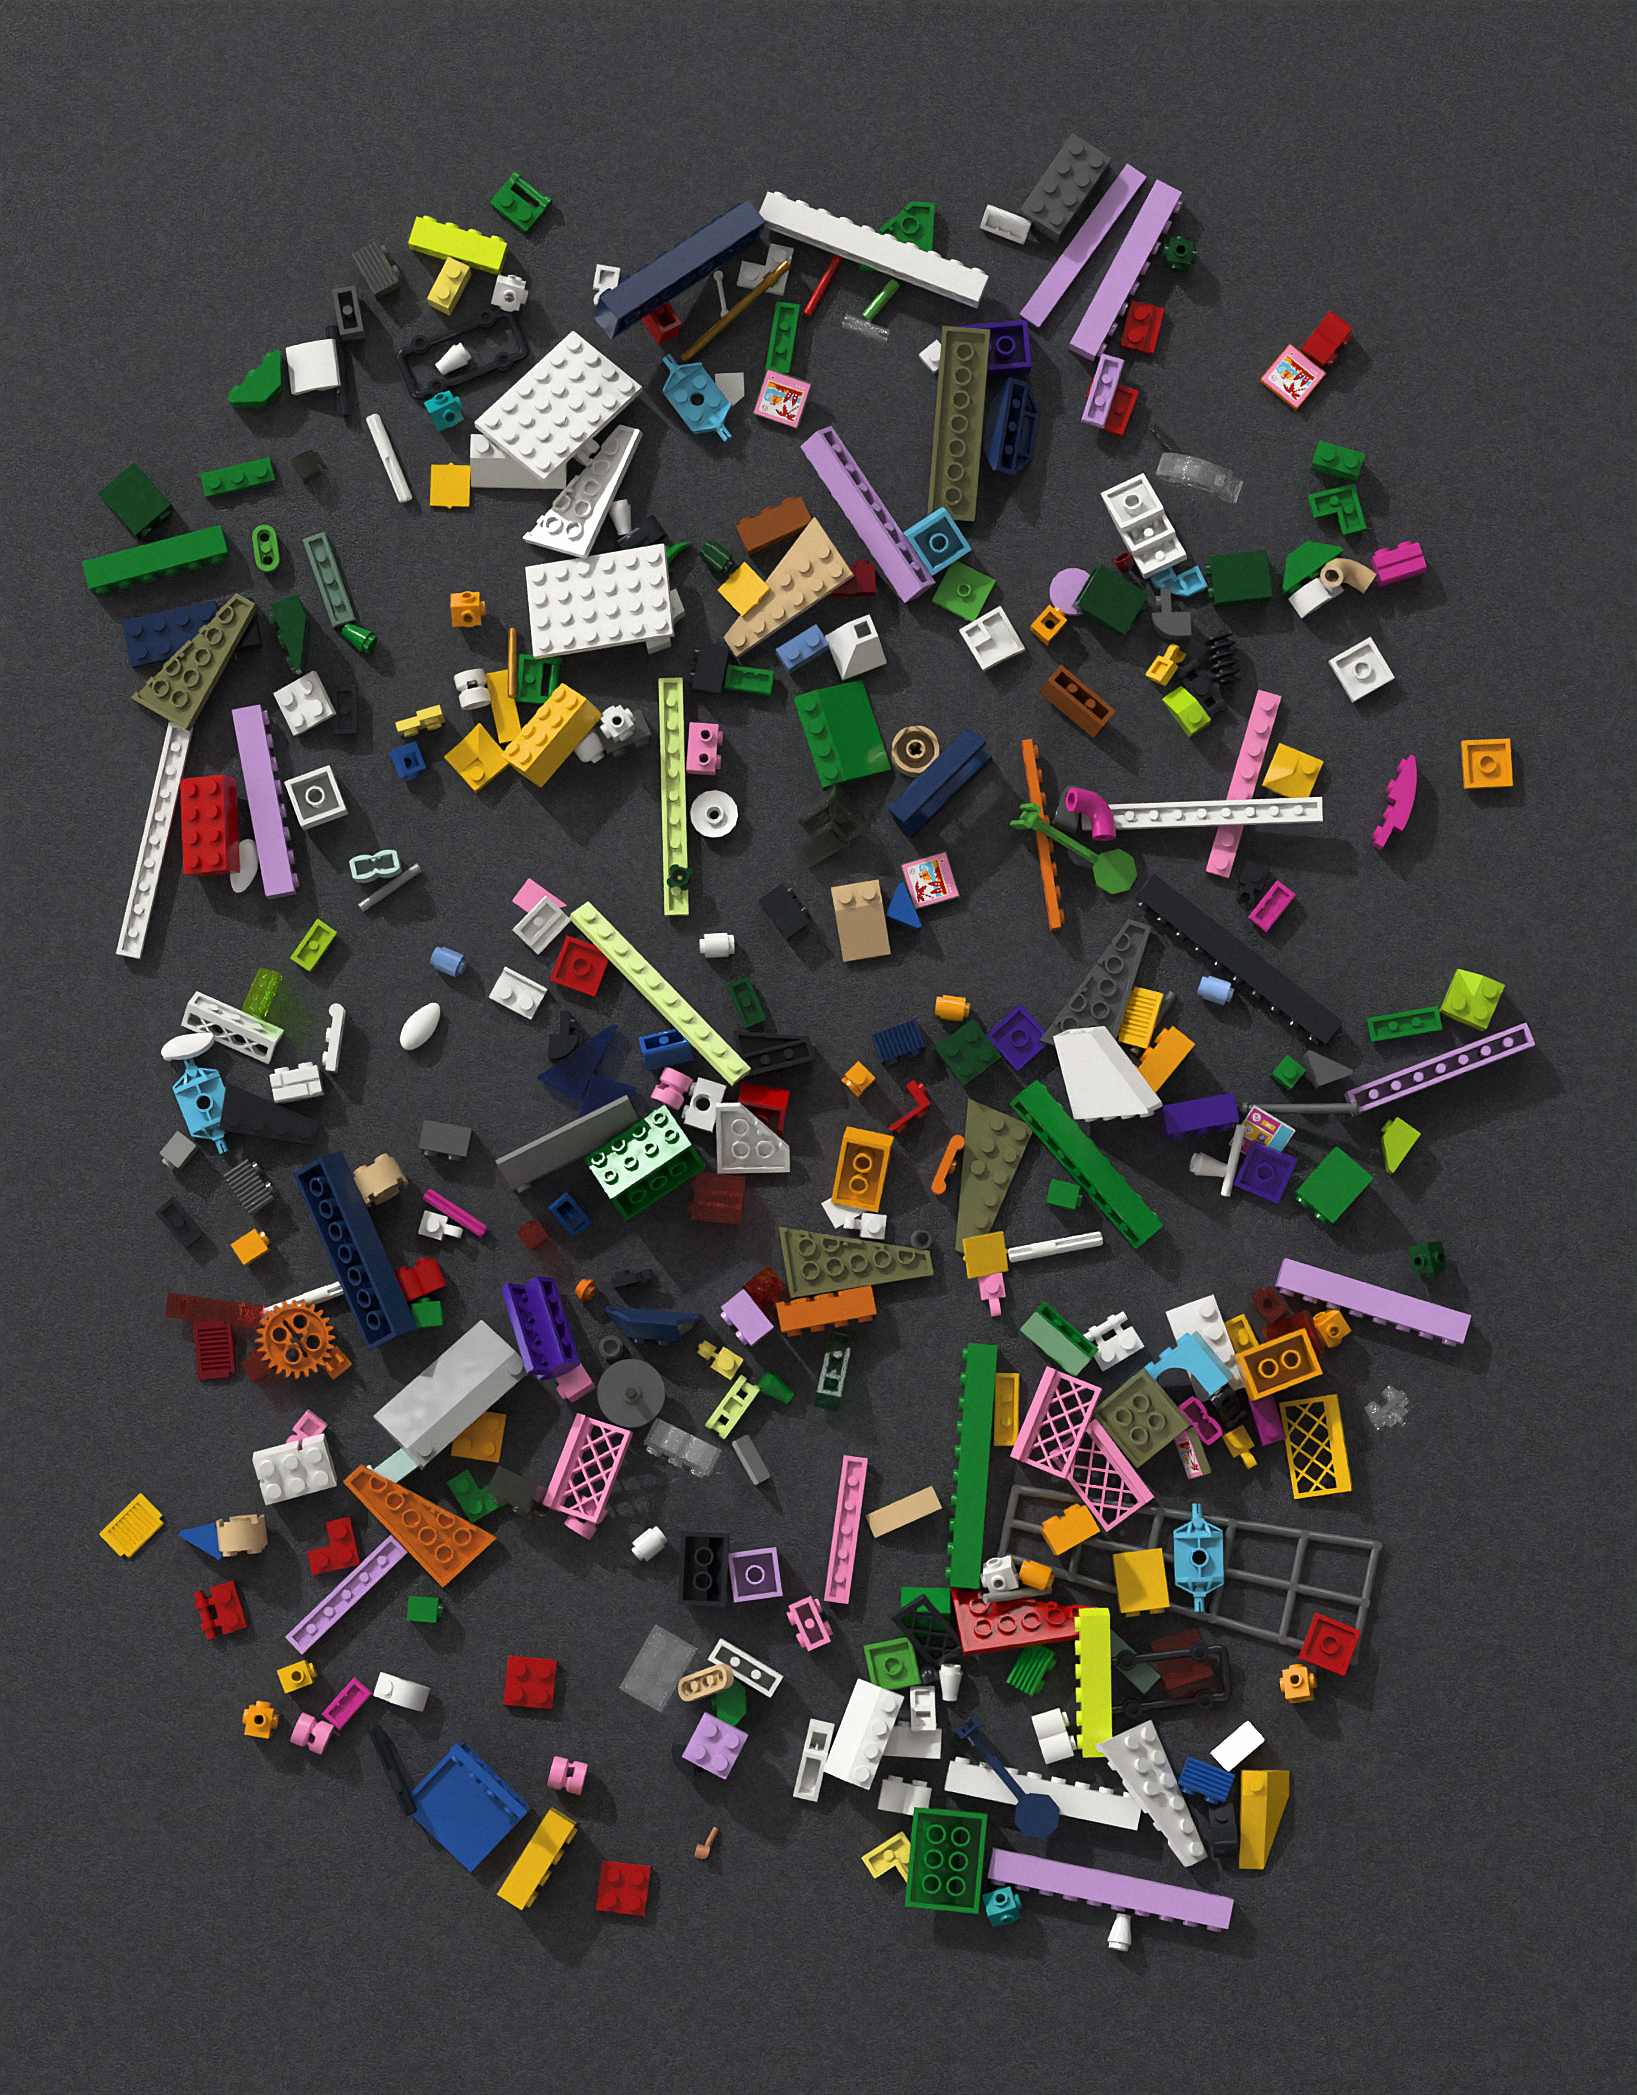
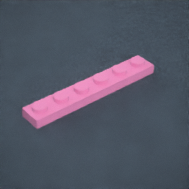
M846 1455L843 1458L824 1601L845 1604L849 1602L868 1458Z

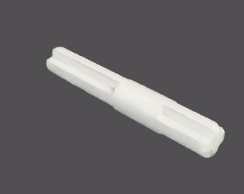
M373 414L367 417L366 421L399 502L405 503L412 499V495L380 416Z
M1093 1232L1010 1248L1008 1256L1010 1262L1039 1258L1100 1246L1103 1244L1101 1232Z
M338 1281L286 1300L290 1307L292 1300H296L297 1306H300L301 1302L305 1300L306 1307H310L312 1304L322 1303L342 1295L344 1292ZM282 1302L275 1304L282 1309ZM273 1306L259 1311L261 1319L269 1320L265 1315L267 1311L275 1314Z

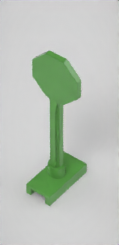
M1035 803L1020 805L1019 809L1024 812L1021 814L1020 820L1011 821L1010 826L1017 830L1030 828L1035 831L1039 830L1091 862L1097 886L1109 894L1119 893L1131 888L1137 877L1132 856L1121 849L1097 855L1045 823L1044 819L1038 816L1042 809Z

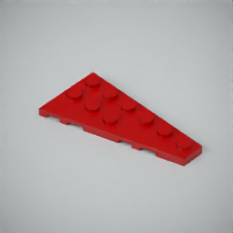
M951 1587L950 1589L964 1656L1079 1639V1632H1075L1074 1617H1079V1609L1097 1608L1076 1604L1073 1606L1060 1605L1055 1601H1049V1603L1035 1601L1034 1598H1021L985 1604L983 1601L984 1594L981 1591H961L956 1587Z

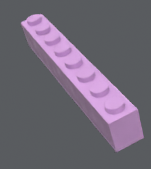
M1156 180L1074 334L1069 350L1092 362L1095 361L1097 356L1101 357L1107 347V344L1104 342L1108 335L1113 336L1118 326L1115 323L1118 315L1123 317L1129 303L1126 302L1128 296H1134L1140 285L1137 282L1140 274H1146L1151 264L1148 262L1151 253L1156 255L1162 243L1158 241L1161 234L1166 235L1170 229L1172 221L1169 219L1172 213L1177 214L1183 204V201L1180 200L1181 191Z
M832 426L816 431L800 446L807 459L810 460L819 477L824 481L833 498L838 502L845 516L850 520L859 537L864 541L871 555L876 559L885 576L890 580L904 603L918 598L936 582Z
M261 705L234 709L232 714L265 895L268 899L297 894L296 888L300 887L297 873L292 871L291 864H295L293 850L288 849L287 841L291 840L289 827H284L283 818L287 817L285 804H280L279 794H282V786L280 780H276L274 771H278L276 757H272L270 748H274L272 734H267L266 725L270 724L267 710L263 711Z
M1523 1023L1344 1093L1347 1103L1359 1101L1360 1114L1529 1049L1535 1043L1527 1023Z
M1287 1258L1282 1261L1275 1285L1276 1288L1280 1289L1279 1293L1291 1297L1294 1296V1293L1303 1296L1302 1300L1316 1304L1317 1300L1327 1303L1326 1307L1329 1309L1340 1311V1308L1350 1310L1349 1315L1363 1318L1364 1315L1373 1317L1372 1322L1385 1326L1387 1322L1396 1324L1395 1329L1407 1333L1412 1329L1419 1332L1418 1336L1432 1340L1433 1336L1441 1338L1443 1344L1456 1347V1344H1463L1471 1319V1315Z

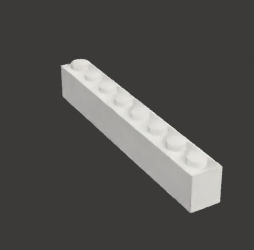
M956 1757L955 1761L950 1760L944 1790L1013 1805L1018 1803L1016 1797L988 1763L980 1762L979 1766L970 1764V1759ZM1004 1767L1026 1794L1049 1795L1060 1808L1059 1814L1133 1830L1138 1828L1141 1808L1129 1792H1124L1123 1796L1113 1794L1114 1789L1100 1787L1099 1791L1089 1789L1090 1784L1076 1782L1075 1786L1065 1784L1066 1779L1052 1777L1051 1781L1041 1779L1042 1774L1028 1772L1027 1776L1017 1774L1018 1769Z

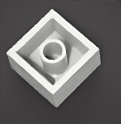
M330 765L284 782L303 830L349 814Z

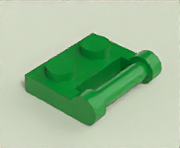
M515 171L490 201V205L527 234L550 207L553 199L548 195L544 196L526 182L519 172ZM518 186L538 202L539 206L536 209L513 192L512 189Z
M520 654L516 703L544 705L554 690L558 688L563 658L548 657L535 659L533 655ZM544 665L551 666L548 696H541Z

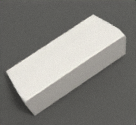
M1247 1721L1216 1747L1211 1754L1229 1772L1265 1740Z

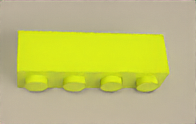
M423 216V218L416 217L408 242L410 250L444 260L450 257L471 268L501 275L509 250L504 239L497 236L488 238L482 236L481 232L473 229L464 231L453 223L447 222L446 225L437 223L436 219L429 216Z

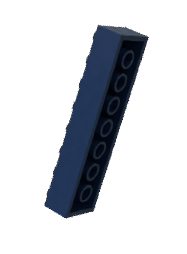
M749 200L742 204H735L730 208L729 213L724 216L718 215L711 221V225L705 229L700 227L692 234L691 238L680 240L673 250L668 253L664 251L658 255L652 264H644L637 270L635 275L624 277L617 287L612 290L608 288L599 296V303L596 306L594 319L612 340L758 243L766 222Z
M338 1151L322 1156L294 1172L293 1175L368 1351L389 1344L417 1329L414 1317L411 1314L343 1152Z

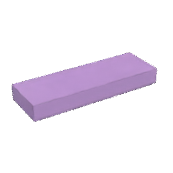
M1106 354L1101 355L1081 419L1082 423L1104 429L1125 360Z

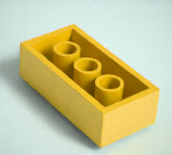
M562 683L554 690L551 697L538 709L534 717L522 728L521 732L500 756L518 773L542 788L603 714L588 699Z
M551 1807L497 1895L520 1910H523L525 1905L530 1908L539 1894L535 1891L538 1884L543 1887L552 1873L548 1870L551 1863L556 1865L565 1852L561 1849L564 1842L569 1844L578 1831L574 1828L577 1822Z

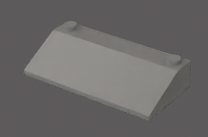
M627 1095L495 1161L513 1192L517 1190L518 1193H521L532 1187L530 1183L601 1148L610 1142L612 1138L619 1136L633 1124L640 1121Z
M480 1320L373 1417L416 1465L423 1470L428 1462L524 1376L527 1377L529 1374L526 1372L523 1359L484 1321Z

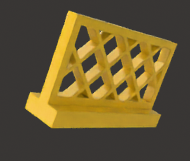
M1338 1394L1279 1403L1283 1429L1286 1435L1285 1443L1294 1499L1352 1491V1480ZM1323 1401L1325 1412L1318 1419L1309 1413L1308 1409L1313 1403ZM1308 1404V1406L1305 1409L1300 1405ZM1296 1406L1303 1411L1295 1423L1287 1418L1285 1407ZM1305 1413L1317 1421L1309 1433L1297 1425ZM1325 1416H1326L1327 1425L1322 1422V1419H1323ZM1288 1422L1293 1425L1290 1430L1288 1428ZM1319 1424L1328 1429L1329 1436L1323 1443L1312 1436V1433ZM1295 1427L1307 1435L1299 1447L1290 1440V1434ZM1309 1437L1321 1445L1313 1457L1301 1449ZM1328 1441H1330L1331 1449L1325 1446ZM1291 1445L1297 1449L1294 1454L1292 1453ZM1323 1448L1332 1454V1461L1327 1468L1315 1459ZM1299 1451L1311 1459L1303 1471L1294 1465V1458ZM1312 1462H1315L1324 1469V1472L1317 1481L1305 1473ZM1332 1464L1334 1466V1473L1329 1470ZM1295 1470L1301 1473L1298 1478H1296ZM1328 1472L1335 1477L1337 1488L1326 1489L1319 1482ZM1302 1476H1305L1314 1483L1309 1492L1299 1493L1297 1483ZM1316 1486L1322 1489L1319 1491H1313L1316 1488Z

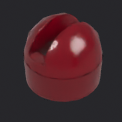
M1129 551L1118 555L1114 559L1117 568L1122 572L1130 571L1129 568H1134L1135 561Z

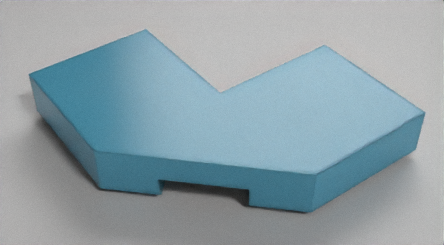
M1198 566L1177 576L1172 567H1169L1149 577L1154 588L1159 590L1171 589V594L1186 599L1208 587Z

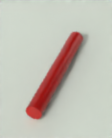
M834 255L803 311L805 316L812 317L844 257Z

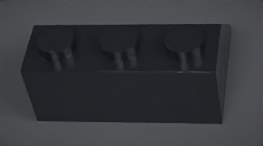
M681 1531L678 1605L726 1607L730 1533Z

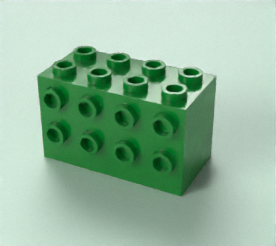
M665 1105L654 1110L649 1116L633 1124L628 1130L619 1136H615L610 1142L594 1150L589 1156L584 1158L626 1221L706 1168V1165Z

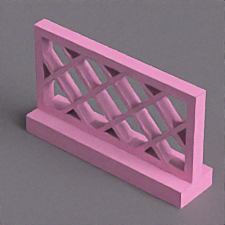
M1047 1366L1010 1456L1023 1463L1067 1479L1103 1389ZM1061 1378L1070 1381L1073 1389L1063 1395H1060L1058 1390ZM1075 1384H1078V1385H1080L1081 1387H1079V1388L1076 1389ZM1087 1388L1095 1391L1092 1400L1083 1404L1078 1392ZM1075 1394L1079 1406L1067 1411L1063 1399ZM1059 1401L1064 1413L1052 1418L1049 1413L1050 1405ZM1081 1410L1084 1420L1081 1424L1074 1427L1069 1415ZM1066 1416L1070 1429L1058 1434L1054 1421ZM1050 1423L1054 1436L1042 1440L1039 1433L1041 1427ZM1072 1432L1075 1442L1073 1446L1064 1449L1060 1437ZM1057 1439L1061 1451L1049 1456L1044 1444ZM1041 1446L1045 1458L1037 1462L1030 1460L1029 1457L1032 1449ZM1063 1455L1066 1462L1062 1472L1055 1470L1051 1463L1052 1459ZM1047 1462L1049 1467L1043 1465L1042 1463Z
M577 1413L543 1505L552 1510L599 1524L633 1433ZM595 1425L601 1428L603 1436L592 1441L590 1434ZM618 1433L624 1435L622 1443L613 1448L610 1437ZM606 1440L610 1450L599 1456L595 1446ZM591 1448L595 1458L584 1464L582 1460L583 1452ZM612 1455L614 1464L605 1471L601 1460ZM597 1463L601 1473L590 1479L586 1468ZM582 1471L586 1481L575 1487L573 1482L574 1476ZM603 1478L606 1484L604 1490L596 1494L592 1483ZM589 1486L592 1496L581 1501L577 1491ZM574 1494L578 1504L571 1508L563 1507L566 1497ZM595 1501L597 1506L594 1517L587 1515L584 1509L585 1505Z
M1094 1419L1089 1423L1086 1430L1092 1439L1091 1450L1078 1449V1451L1090 1453L1089 1467L1075 1465L1074 1459L1067 1480L1104 1530L1108 1532L1154 1498V1496L1097 1419ZM1071 1436L1062 1443L1064 1449L1069 1448L1068 1445L1075 1440L1074 1436ZM1095 1444L1097 1445L1100 1451L1094 1450ZM1060 1447L1055 1448L1049 1455L1060 1452ZM1093 1453L1105 1456L1107 1459L1106 1469L1092 1467ZM1058 1457L1054 1458L1053 1461L1063 1471L1066 1463H1061ZM1109 1463L1115 1471L1109 1470ZM1074 1468L1088 1470L1086 1484L1077 1483L1073 1479ZM1091 1470L1105 1472L1103 1486L1089 1484ZM1108 1473L1120 1476V1489L1106 1487ZM1124 1483L1129 1490H1123ZM1079 1486H1084V1487H1086V1488H1085V1494H1084V1492L1081 1490V1488H1080ZM1089 1487L1103 1489L1101 1504L1090 1502L1087 1498ZM1106 1490L1120 1492L1118 1506L1104 1504ZM1122 1493L1133 1494L1138 1503L1131 1508L1121 1507ZM1094 1506H1100V1511L1098 1512ZM1103 1507L1117 1509L1116 1519L1109 1525L1102 1518ZM1120 1509L1127 1510L1125 1513L1119 1516Z

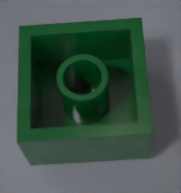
M974 1019L934 1047L935 1053L962 1088L1002 1058Z

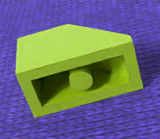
M1182 686L1162 699L1189 738L1209 725L1211 719L1199 702Z
M1398 1117L1393 1121L1389 1119L1381 1129L1384 1133L1381 1137L1385 1167L1386 1172L1390 1175L1394 1173L1421 1135V1133Z

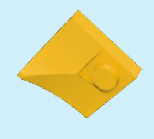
M481 723L444 756L445 760L475 793L510 766L500 756L504 751L493 740Z
M1279 743L1262 786L1285 798H1307L1312 791L1324 761Z

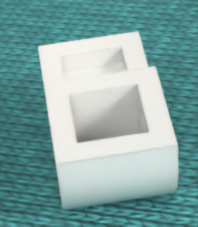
M1320 577L1312 580L1289 598V601L1300 617L1303 618L1340 595L1344 590L1341 585L1337 587L1326 586Z
M380 1672L373 1696L423 1712L430 1688Z

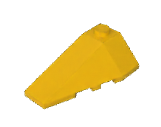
M1240 1769L1239 1869H1264L1289 1797V1771Z

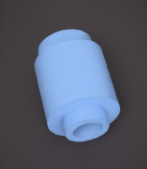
M1202 976L1197 995L1202 996V999L1224 1006L1225 1001L1230 1003L1234 989L1230 988V982L1212 976L1208 978Z

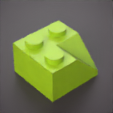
M1457 969L1439 1013L1483 1032L1488 1027L1505 985L1486 976Z

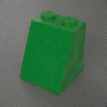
M1336 1146L1294 1194L1298 1196L1296 1201L1306 1209L1309 1206L1316 1212L1314 1216L1325 1225L1328 1222L1331 1225L1372 1181L1373 1177Z

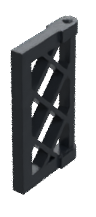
M925 1594L920 1595L890 1615L891 1620L934 1669L963 1652L959 1634ZM924 1605L931 1614L917 1612V1609ZM912 1616V1626H908L902 1618ZM916 1617L930 1619L929 1629L914 1627ZM933 1620H937L946 1631L931 1629ZM914 1632L928 1634L926 1643H922ZM930 1634L945 1636L943 1646L929 1644ZM947 1637H952L957 1645L954 1647L946 1646ZM928 1649L940 1650L942 1654L935 1658Z

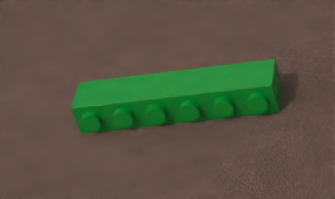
M221 525L82 561L89 590L92 594L103 595L109 593L110 589L115 587L125 589L132 587L134 582H152L160 575L174 576L180 573L179 570L187 568L189 570H197L202 568V564L205 563L219 564L226 561L225 558L230 557L224 530Z

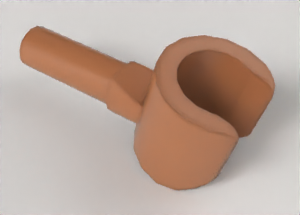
M715 1827L712 1829L705 1846L697 1844L696 1858L706 1859L708 1857L710 1847L719 1829Z

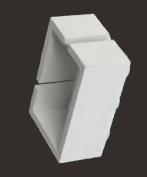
M324 1433L303 1439V1450L300 1451L299 1441H294L254 1452L252 1460L258 1480H260V1488L265 1505L337 1486V1476Z

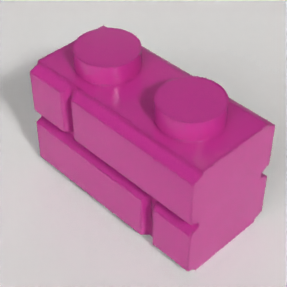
M1406 541L1397 545L1398 549L1389 551L1388 548H1384L1375 552L1376 556L1372 557L1371 564L1374 572L1377 573L1376 579L1379 587L1426 572L1427 566L1418 542L1412 544L1411 541Z

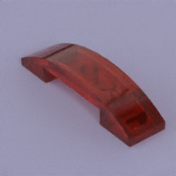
M168 1293L165 1317L190 1321L225 1319V1324L232 1323V1326L260 1329L262 1325L259 1322L263 1319L264 1305Z

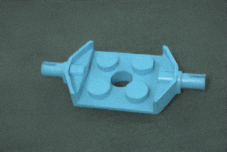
M668 354L667 358L665 356L662 361L670 369V376L663 388V394L694 434L714 431L720 435L724 442H727L728 439L730 440L732 435L725 428L724 422L731 410L732 403L720 391L702 367V363L678 365L671 354ZM696 394L702 395L704 398L703 404L700 406L693 405L691 403L692 396Z
M193 1058L183 1059L186 1072L173 1086V1090L190 1134L193 1138L213 1140L216 1143L219 1155L224 1154V1152L226 1153L229 1150L224 1140V1135L227 1132L218 1131L225 1087L219 1075L220 1072L216 1069L198 1068ZM203 1096L209 1097L211 1101L209 1108L205 1110L198 1107V1100Z
M1192 1504L1193 1518H1191V1521L1173 1531L1174 1585L1193 1594L1194 1612H1199V1602L1200 1611H1205L1204 1597H1206V1594L1224 1584L1223 1530L1204 1521V1518H1202V1504ZM1197 1550L1203 1551L1206 1555V1560L1201 1565L1195 1564L1192 1560V1555Z

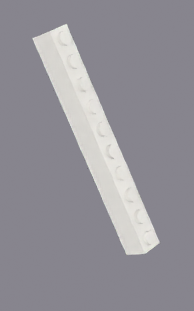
M767 192L759 212L766 221L764 225L766 228L854 262L864 264L974 308H978L988 284L989 276L985 275V272L978 268L969 269L957 260L951 259L948 261L941 258V255L936 252L928 251L927 253L919 250V247L913 243L907 242L904 244L897 241V238L892 235H880L875 233V230L871 227L854 225L848 218L840 217L839 219L833 217L827 210H815L800 200L794 202L787 199V196L780 192Z

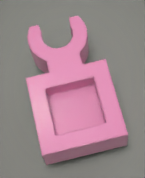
M308 1409L293 1427V1431L297 1434L290 1436L286 1444L299 1441V1451L303 1450V1439L320 1435L327 1427V1423Z

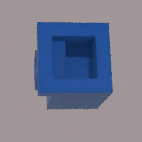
M416 741L388 752L389 756L392 757L399 778L406 776L408 781L421 776L419 771L426 768ZM404 759L409 761V767H406Z

